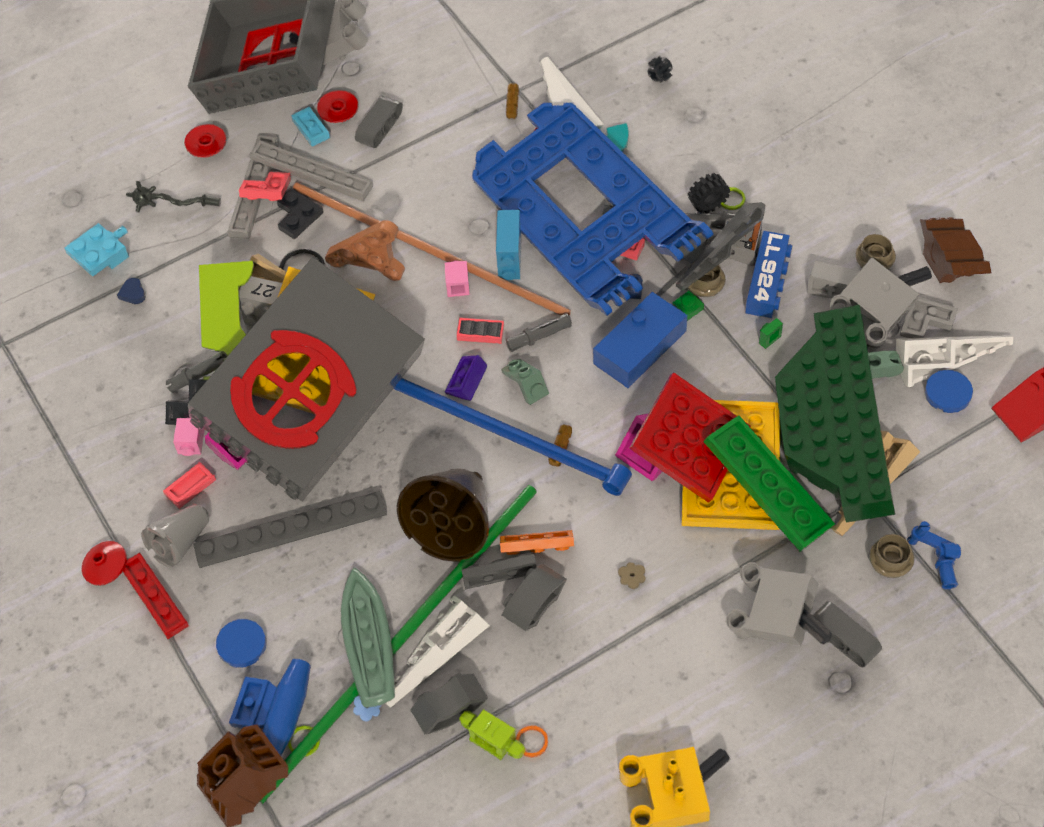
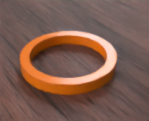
M538 726L522 728L516 736L518 741L521 735L529 730L540 732L545 739L541 750L535 753L525 751L523 755L526 757H537L543 754L548 746L546 732Z

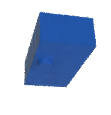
M651 292L593 348V364L629 388L687 331V315L654 292Z

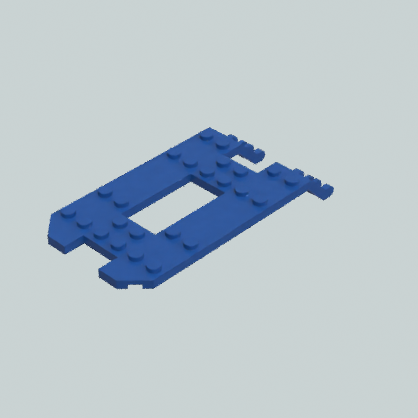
M542 103L527 115L528 120L537 128L534 132L507 152L492 140L476 153V166L472 174L474 183L499 210H520L521 233L590 307L601 310L606 316L612 313V308L607 302L613 300L615 305L620 307L623 302L618 295L625 301L630 299V294L624 290L628 286L635 293L643 289L634 276L621 273L612 263L614 259L645 237L660 254L672 256L679 262L684 258V255L678 248L683 246L687 252H692L694 247L689 241L696 247L702 243L700 238L696 236L698 233H701L706 239L714 235L710 227L704 222L691 220L573 103H564L563 105ZM565 158L614 206L582 231L534 182Z

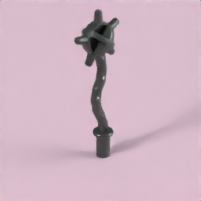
M136 181L137 188L133 193H126V196L131 197L137 205L136 212H140L141 207L148 204L155 207L156 204L152 200L159 198L170 201L177 206H188L196 202L201 203L203 207L205 205L220 207L221 198L207 197L206 194H203L202 197L181 201L164 193H152L156 190V187L152 186L148 189L141 186L140 181Z

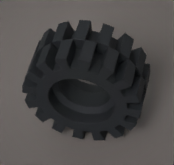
M712 173L711 176L707 174L705 178H699V182L695 181L693 183L695 186L690 187V192H688V199L700 213H709L710 210L712 212L716 211L715 208H720L722 206L721 203H725L727 201L726 198L730 196V189L719 174Z

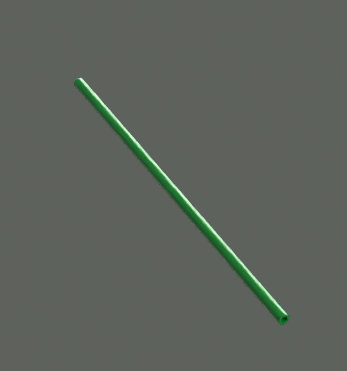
M527 485L489 528L488 538L483 548L474 554L472 558L461 560L391 639L392 656L396 654L462 579V569H467L469 566L474 565L535 496L537 491L533 486ZM355 681L284 760L288 765V775L352 704L354 699L359 696ZM286 778L276 780V789ZM275 790L267 794L260 803L264 804Z

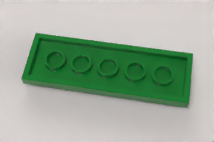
M739 415L703 441L800 552L835 525L833 520Z

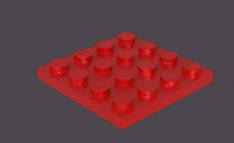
M673 372L666 381L629 449L709 503L713 500L728 469L703 441L737 416Z

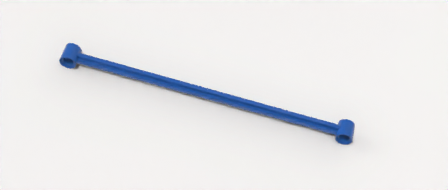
M404 378L394 387L399 392L604 481L602 483L603 488L612 495L620 496L632 477V472L624 465L614 464L609 469Z

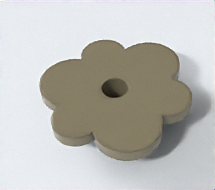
M630 562L627 564V567L623 566L618 570V575L621 577L620 583L628 585L631 589L638 588L639 584L644 583L646 580L644 576L645 568L642 565L635 566L634 563Z

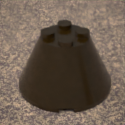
M450 469L410 481L399 494L396 506L399 524L408 539L413 538L422 547L421 551L440 560L455 562L472 558L474 554L483 548L489 534L487 491L482 482V476L478 472H471L466 469Z

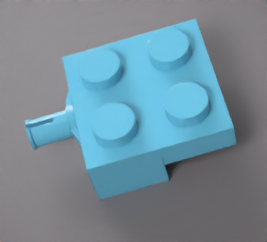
M98 223L64 249L73 260L93 277L105 267L109 266L113 269L129 257L126 247L118 240L127 234L128 231L122 225L112 233Z

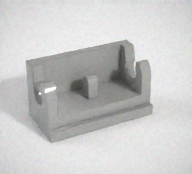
M815 261L807 293L832 299L834 296L842 293L859 271Z

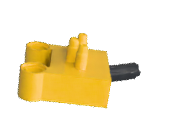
M694 747L641 757L634 755L623 757L619 763V779L621 783L627 787H635L641 783L642 778H645L651 808L646 805H638L631 811L630 827H680L709 821L710 808L703 783L730 761L728 753L720 748L700 765L698 764ZM627 768H634L638 772L633 775H629L625 772V770ZM644 817L649 822L645 825H640L635 820Z

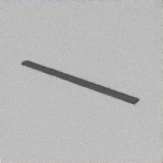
M685 266L656 295L659 297L663 295L687 272L689 267Z

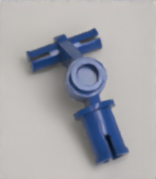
M923 521L919 526H915L911 530V535L907 538L909 540L908 543L916 545L920 541L936 548L938 559L935 563V568L939 570L942 588L953 589L958 586L953 566L955 565V560L961 556L960 545L929 532L930 527L928 526L930 524Z

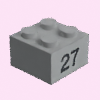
M251 276L249 281L241 286L239 290V303L244 323L251 326L257 323L277 299L282 283Z

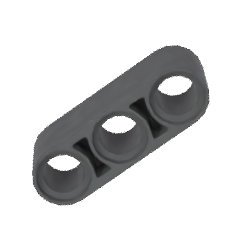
M381 96L358 126L355 132V141L372 148H377L400 117L403 104L386 96Z
M826 601L813 614L820 623L832 632L829 642L858 666L865 667L882 650L881 643L872 634L832 602Z

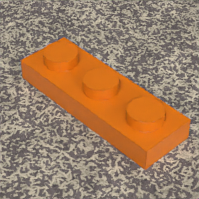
M572 530L500 536L501 553L506 552L508 555H516L526 550H530L532 553H540L549 548L563 551L574 546Z

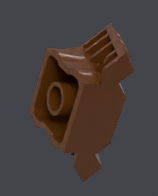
M953 217L920 219L924 236L923 256L939 283H951L956 278L962 276L992 274L990 262L984 260L983 250L969 229H965L963 219Z
M257 724L243 727L236 735L228 731L197 763V786L226 827L240 825L242 823V815L254 812L257 804L271 791L276 790V780L288 777V765Z

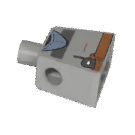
M732 218L726 220L725 226ZM762 221L756 224L751 232L731 245L729 259L754 266L761 236ZM711 228L714 235L709 238V241L712 242L721 232L720 229Z

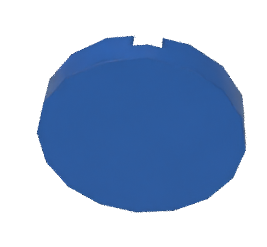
M941 370L932 374L927 380L925 396L930 405L935 409H942L946 413L959 412L969 405L973 394L972 384L968 378L952 370Z
M237 619L229 622L220 630L216 638V649L221 660L232 667L242 668L255 664L259 660V657L266 650L267 639L262 627L256 622L248 619Z

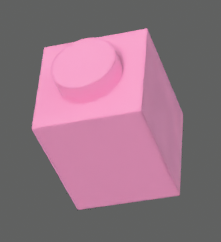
M467 261L445 262L447 296L470 295Z
M177 418L173 440L177 453L184 456L201 454L204 429L199 430L193 426L190 418Z

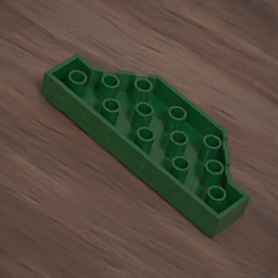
M860 305L813 313L816 332L775 376L784 453L789 470L804 476L810 483L820 489H825L834 494L835 498L841 501L846 523L895 515Z

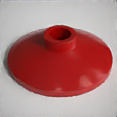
M342 90L331 91L320 98L317 104V111L319 116L325 121L340 123L351 119L357 113L358 101L350 92Z
M204 124L197 126L186 135L184 140L185 148L191 155L205 158L213 156L224 148L226 144L225 132L216 125Z
M105 541L95 545L89 550L82 562L81 570L84 579L96 586L106 585L114 581L126 566L127 554L125 549L115 541Z

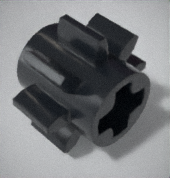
M659 56L657 58L654 57L648 62L650 68L647 72L653 81L666 82L672 77L670 71L673 70V66L669 59Z

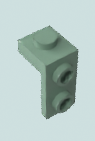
M515 359L501 369L504 375L519 384L524 399L529 405L549 394L541 371L525 361Z

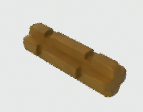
M510 83L507 90L506 117L508 119H515L518 109L519 85Z
M563 424L560 426L558 431L560 434L557 435L554 445L567 449L568 439L572 435V427ZM548 458L550 465L561 466V462Z

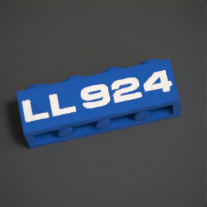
M763 231L747 297L745 314L772 318L774 310H779L781 297L777 295L778 292H783L785 279L781 278L782 275H787L789 262L785 260L786 257H791L793 245L789 244L790 235Z

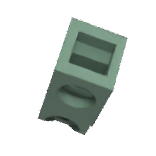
M885 350L868 353L873 379L880 377L889 378L903 372L904 367L897 351Z

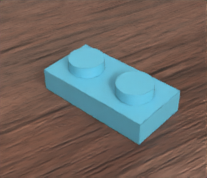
M310 107L291 115L292 121L312 147L330 138L328 130Z

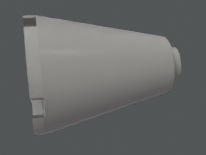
M193 504L146 526L141 532L145 547L148 551L151 548L157 554L154 558L159 563L169 568L180 562L208 524V511L203 506Z

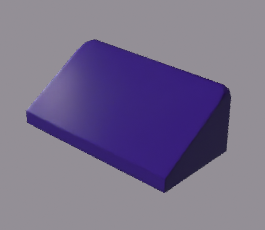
M480 355L461 357L445 390L447 395L468 401L472 400L487 369V364Z

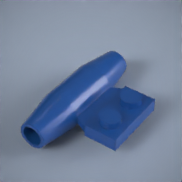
M292 659L277 687L269 682V680L245 677L229 720L231 727L242 729L243 727L257 724L260 728H263V733L280 756H282L294 734L306 699L311 665L301 659Z

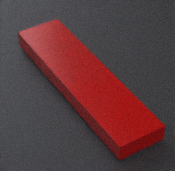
M139 552L129 558L123 573L166 638L170 639L189 627L188 622L141 553Z

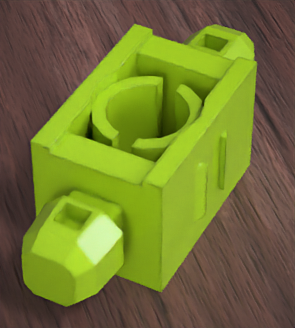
M484 709L478 717L470 711H464L460 716L459 721L461 725L469 731V741L496 758L502 760L508 752L509 756L520 759L525 753L524 745L516 739V729Z

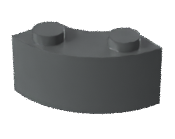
M544 564L536 569L530 568L514 594L510 593L503 603L505 609L502 616L525 631L537 626L545 611L552 603L558 600L567 579Z
M456 674L442 687L432 692L421 694L410 710L423 733L430 734L459 722V718L464 711L474 712L488 699V696L474 674Z

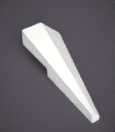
M543 58L539 64L543 67V79L547 82L549 103L553 105L573 103L601 130L604 125L550 58Z
M1013 336L896 338V351L904 367L901 377L906 387H912L915 383L928 380L932 374L938 371L953 370L977 360V357L996 352L997 349L1006 345H1012Z
M456 596L450 599L452 606L447 613H441L438 616L439 623L431 632H427L406 662L409 667L404 675L395 678V698L386 703L390 708L490 626Z

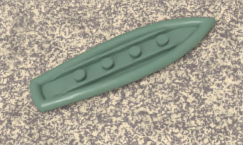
M353 568L346 581L342 595V634L361 703L364 707H374L385 704L395 698L390 630L386 610L376 588L357 568Z

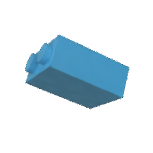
M497 210L498 276L505 280L521 278L522 237L520 210Z

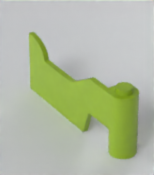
M253 261L199 265L202 348L218 352L224 351L229 355L245 337L246 334L240 326L239 287L245 285L251 278L254 267ZM204 376L203 380H208L211 376Z

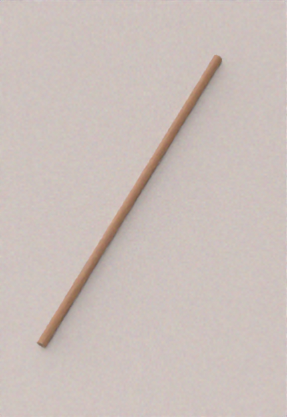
M298 182L293 186V189L369 226L380 222ZM398 231L397 239L446 262L465 261L403 231ZM467 262L469 273L559 315L567 313L570 316L571 310Z

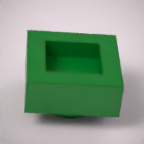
M687 291L672 302L674 307L687 315V321L704 309V303L690 291Z
M778 318L774 319L771 323L764 324L760 329L759 344L765 349L782 336L783 323Z

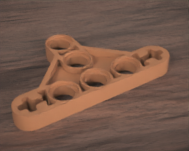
M388 220L380 221L331 246L326 253L325 261L333 267H342L350 264L376 270L390 280L399 281L403 276L405 267L393 257L391 242L395 240L398 234V226Z

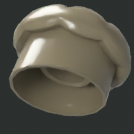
M879 234L865 237L855 253L856 261L861 268L871 258H874L889 270L896 260L895 250L891 241Z
M717 265L690 285L688 289L696 296L712 297L723 289L726 282L725 274L721 267Z
M887 534L881 537L871 547L869 554L874 570L888 578H899L906 575L912 569L915 561L910 544L906 539L895 534Z

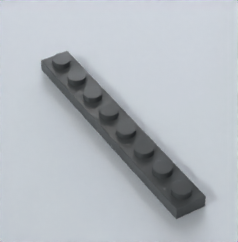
M377 491L193 543L198 566L203 568L386 516L387 514L381 493Z

